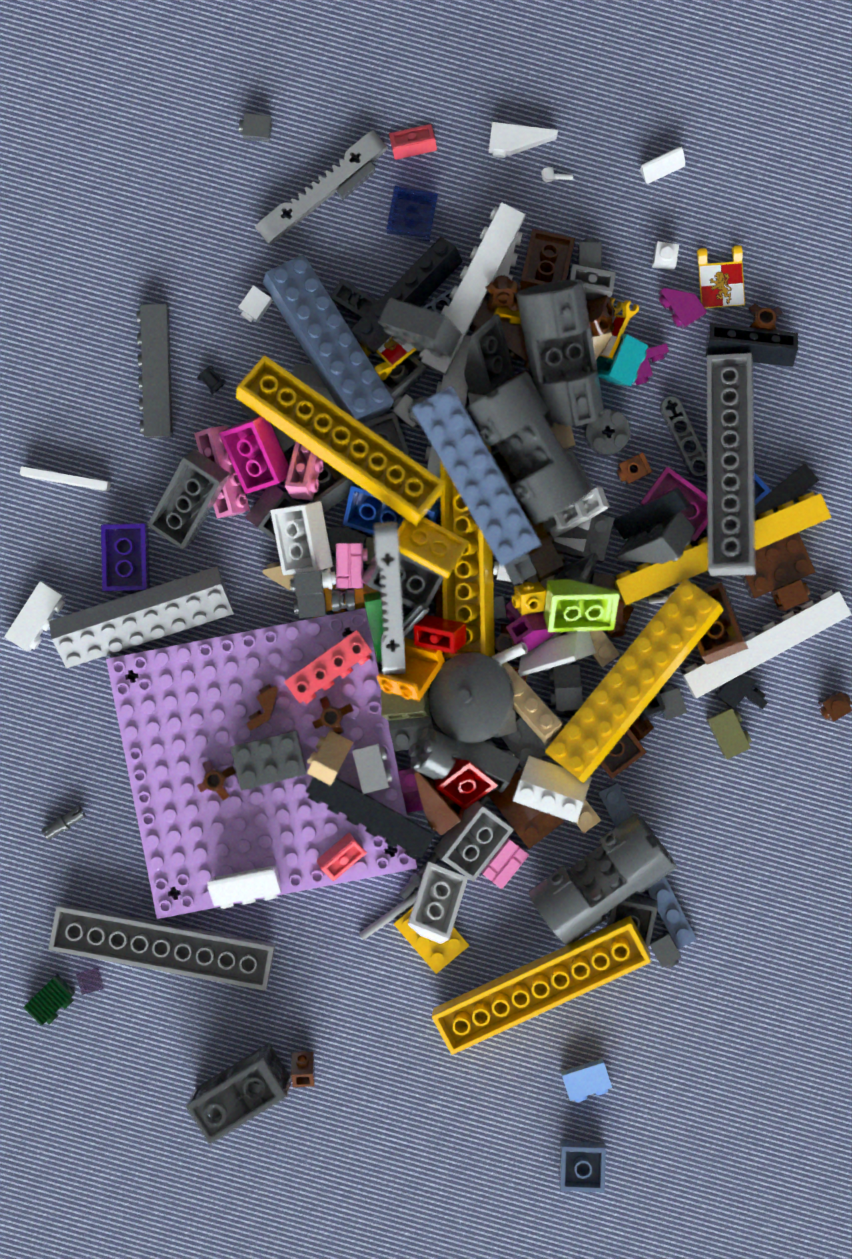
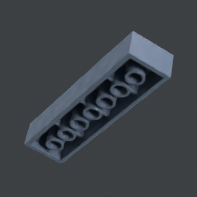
M303 254L267 271L263 285L336 405L361 424L388 412L394 402L393 398L305 255Z
M453 386L444 389L413 407L414 414L501 567L541 545L539 538Z

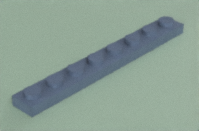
M618 783L598 792L615 827L633 815ZM663 877L648 888L647 891L651 899L657 900V911L676 948L680 949L697 939L666 877Z

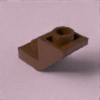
M268 684L259 690L260 695L256 696L265 712L262 714L259 710L248 717L250 721L246 725L250 731L271 719L279 691L277 685L272 687L271 684Z

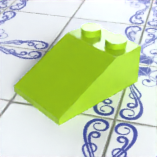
M570 579L548 580L543 615L548 632L614 630L619 592Z

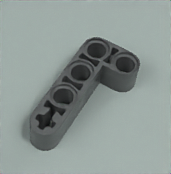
M673 396L667 397L660 404V413L687 471L693 477H702L708 474L707 452L704 453L680 400ZM667 402H669L670 405L674 404L676 406L673 409L675 416L678 413L680 414V417H676L673 421L670 420V418L674 416L672 411H667L665 409V407L668 405ZM675 422L684 423L685 431L683 433H678L675 430ZM689 441L694 444L695 448L692 453L684 450L685 442ZM695 461H700L703 464L704 470L702 473L694 471L693 464Z

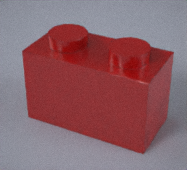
M425 615L419 622L414 624V645L455 653L466 644V623Z

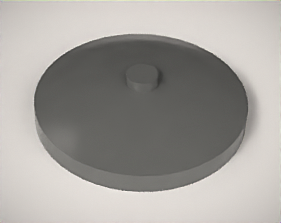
M480 653L457 655L442 665L432 681L429 693L431 714L437 726L446 735L455 740L463 742L487 740L504 727L512 713L514 688L511 678L506 669L490 656Z

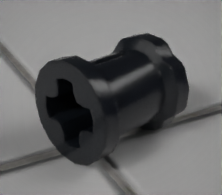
M211 365L197 379L203 381L213 395L225 385L226 381L213 371L214 368Z

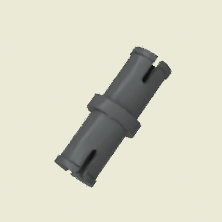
M78 805L65 815H59L56 821L42 828V833L46 832L44 836L50 841L64 830H70V826L85 818L86 814L85 812L82 813L84 810Z

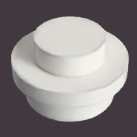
M331 568L322 570L323 588L332 590L333 585H336V572H331Z

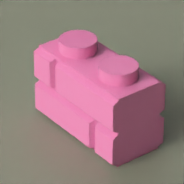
M363 543L336 544L337 589L364 588L365 582L362 580V577L366 570H364L363 562H368V548H363Z
M508 837L481 873L500 889H503L527 859L529 853Z

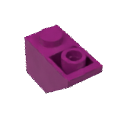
M663 288L658 293L661 305L665 309L668 308L673 314L671 319L677 327L681 326L682 329H685L707 313L697 296L693 293Z
M544 613L523 615L506 627L515 644L518 645L524 642L528 652L558 632H548L543 616Z

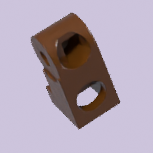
M607 295L587 301L590 329L593 336L603 335L611 326L615 310Z

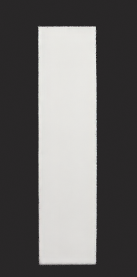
M594 488L588 495L544 520L545 524H543L546 532L550 531L553 538L608 509L609 504L603 488Z

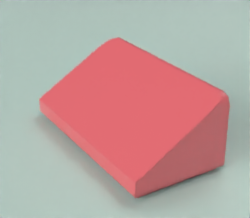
M431 124L389 133L395 160L437 150Z
M347 833L320 856L316 862L332 881H335L367 852L351 833Z

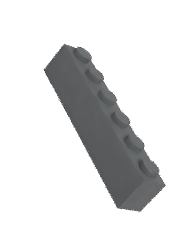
M167 304L140 305V311H137L136 314L137 324H141V333H137L138 346H141V354L138 355V367L142 368V376H139L138 384L139 390H143V398L139 399L140 412H143V420H140V433H144L146 439L173 438L169 306Z

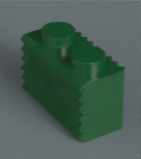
M57 974L23 1008L41 1026L45 1022L51 1024L59 1016L56 1012L61 1007L66 1009L74 1001L72 996L76 992Z

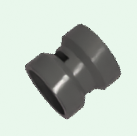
M347 589L346 591L332 590L333 611H340L341 609L355 610L354 589Z

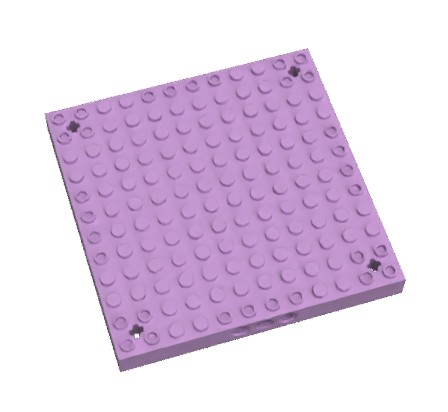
M366 608L106 659L157 919L220 907V905L214 906L207 882L211 877L277 865L282 889L281 893L277 894L278 896L417 868L416 859L404 854L405 849L397 846L398 851H395V855H390V852L385 851V849H388V844L385 843L386 838L379 834L377 837L365 831L367 827L360 823L358 826L346 820L348 816L341 812L337 815L327 809L328 805L320 801L318 804L308 798L309 794L305 791L314 776L308 773L303 776L241 791L236 772L226 779L224 787L230 797L222 800L216 791L206 789L200 792L197 787L198 784L203 782L205 776L202 763L208 760L211 761L214 769L223 771L233 766L236 771L231 746L295 730L298 731L308 772L311 765L307 762L313 751L316 753L319 751L316 746L321 736L326 738L329 730L333 731L332 728L326 726L315 729L312 723L320 718L323 710L319 699L327 696L332 706L341 708L351 704L354 710L344 715L341 721L344 733L339 735L352 741L353 744L336 777L362 791L352 750L379 743L380 748H385L387 760L383 762L385 769H390L393 781L389 782V788L365 794L408 818L398 775L399 769L389 730V722L381 716L382 689L377 679L380 672ZM350 627L351 631L358 630L373 651L369 654L371 659L362 665L359 663L351 667L353 672L344 678L339 675L333 680L335 684L326 691L321 688L315 692L317 697L308 704L304 701L299 704L284 681L346 637L343 636V632H346V628ZM131 670L134 673H138V678H135L136 682L128 678ZM268 684H271L272 687L277 685L279 691L271 719L250 731L246 725L250 721L248 717L259 710L262 714L265 712L256 696L260 695L259 690ZM347 833H351L367 853L335 881H332L319 867L316 860ZM173 887H175L176 890L181 891V893L178 894V897H175V894L170 893V891L173 890ZM242 901L233 902V904L242 903Z

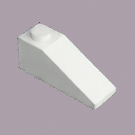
M492 122L489 153H493L494 157L505 158L506 155H513L556 140L558 130Z

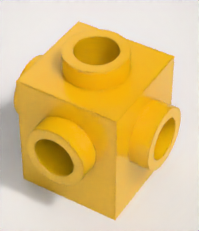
M524 582L521 585L514 586L512 604L521 615L544 611L546 589L540 582Z

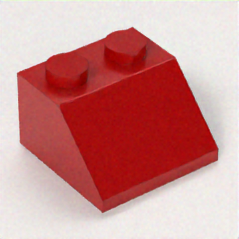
M454 758L452 759L455 762L449 773L442 779H434L436 789L464 810L498 786L494 779L471 761Z

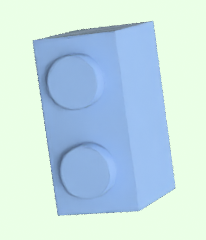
M603 1058L561 1071L570 1101L580 1102L586 1100L588 1095L594 1093L602 1095L607 1093L609 1088H612Z

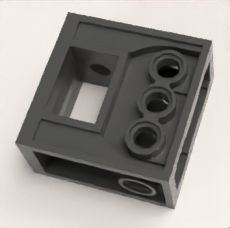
M267 1043L196 1087L185 1107L210 1145L285 1099L292 1079L271 1044Z

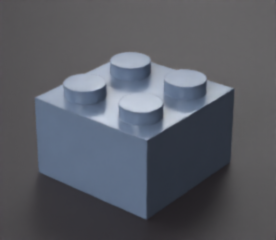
M560 1141V1191L605 1193V1143Z

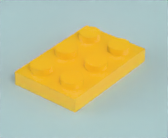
M424 517L417 526L404 519L397 530L400 553L446 578L450 576L469 544V541Z
M412 907L393 924L437 974L469 947V943L454 926L450 939L441 944L420 936L408 925Z

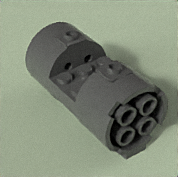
M556 281L518 291L516 296L531 380L549 409L543 415L549 427H554V423H557V425L578 426L596 421L599 418L598 413L602 415L605 414L583 281Z
M527 371L466 407L488 447L496 443L500 454L503 455L508 463L511 473L515 475L517 481L511 486L533 524L542 522L588 495L594 488L572 449L564 452L543 416L549 409Z
M638 813L631 815L601 837L599 841L602 845L584 859L578 861L573 867L569 868L567 865H563L529 890L530 898L542 918L566 945L579 940L605 921L607 918L604 914L635 891L643 893L678 867L670 853L655 836L653 830Z

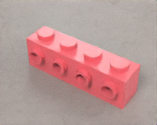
M356 630L288 678L284 683L299 704L303 701L308 704L317 697L315 692L321 688L326 691L335 684L333 680L339 675L344 678L353 672L351 668L356 663L362 665L371 659L369 654L373 651L359 631Z

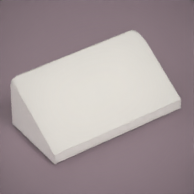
M678 147L642 164L640 172L645 183H651L685 166V158L682 147Z

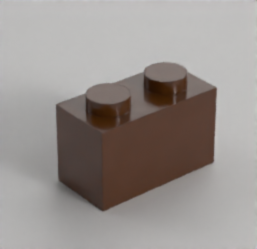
M796 580L770 593L778 611H785L809 601L808 595H810V590L805 582L802 583L801 580Z

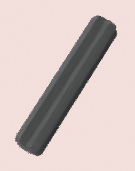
M420 602L403 620V637L429 611L425 603ZM390 640V645H395V640Z

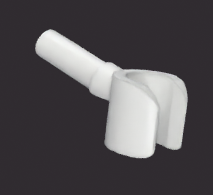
M553 167L544 168L541 171L545 182L559 179L573 180V175L554 174Z
M673 592L668 593L667 596L650 598L649 604L665 603Z

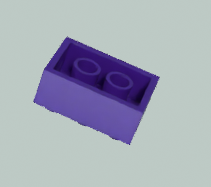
M147 524L101 525L102 591H143L149 589V531Z

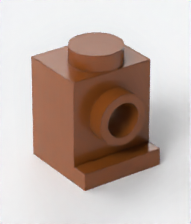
M643 452L618 464L619 469L616 470L621 482L625 481L627 485L652 473ZM631 465L637 467L636 473L630 472Z

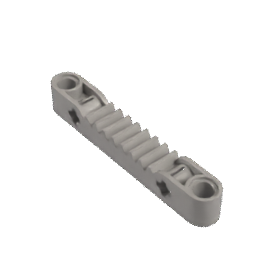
M374 130L370 131L345 152V161L339 160L340 167L332 165V173L326 170V178L318 177L319 184L314 181L311 182L313 189L305 187L306 194L303 195L299 192L298 201L292 198V203L280 204L255 226L256 230L269 245L273 244L335 194L337 189L368 162L373 163L388 147ZM351 157H359L360 162L358 164L356 162L352 163ZM285 211L291 213L292 218H284L283 213Z
M397 523L374 524L376 561L380 567L383 634L381 636L383 674H405ZM385 553H390V559H385ZM390 640H395V645H390Z

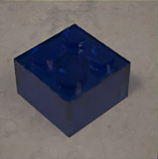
M395 186L386 228L387 234L430 242L438 194Z

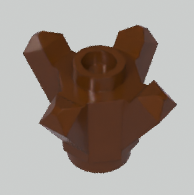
M501 275L485 287L491 294L487 302V306L490 309H495L498 306H508L513 311L519 309L517 298L514 294L521 288L517 282L510 280L505 275Z
M753 304L748 308L754 316V322L749 327L777 330L775 325L776 318L782 314L779 307L773 309L762 308Z
M620 598L618 599L614 630H605L611 638H618L626 634L627 622L634 610L631 605L624 607V602Z
M501 624V634L495 639V649L499 653L516 645L506 628L509 624Z
M327 696L319 699L323 710L320 718L312 722L315 729L326 726L332 728L337 734L344 733L341 721L344 715L354 711L351 704L337 708L331 705Z
M210 760L202 763L205 776L203 782L197 785L200 792L208 789L216 791L222 800L229 798L230 795L224 786L226 779L236 773L234 767L231 766L221 771L214 769Z

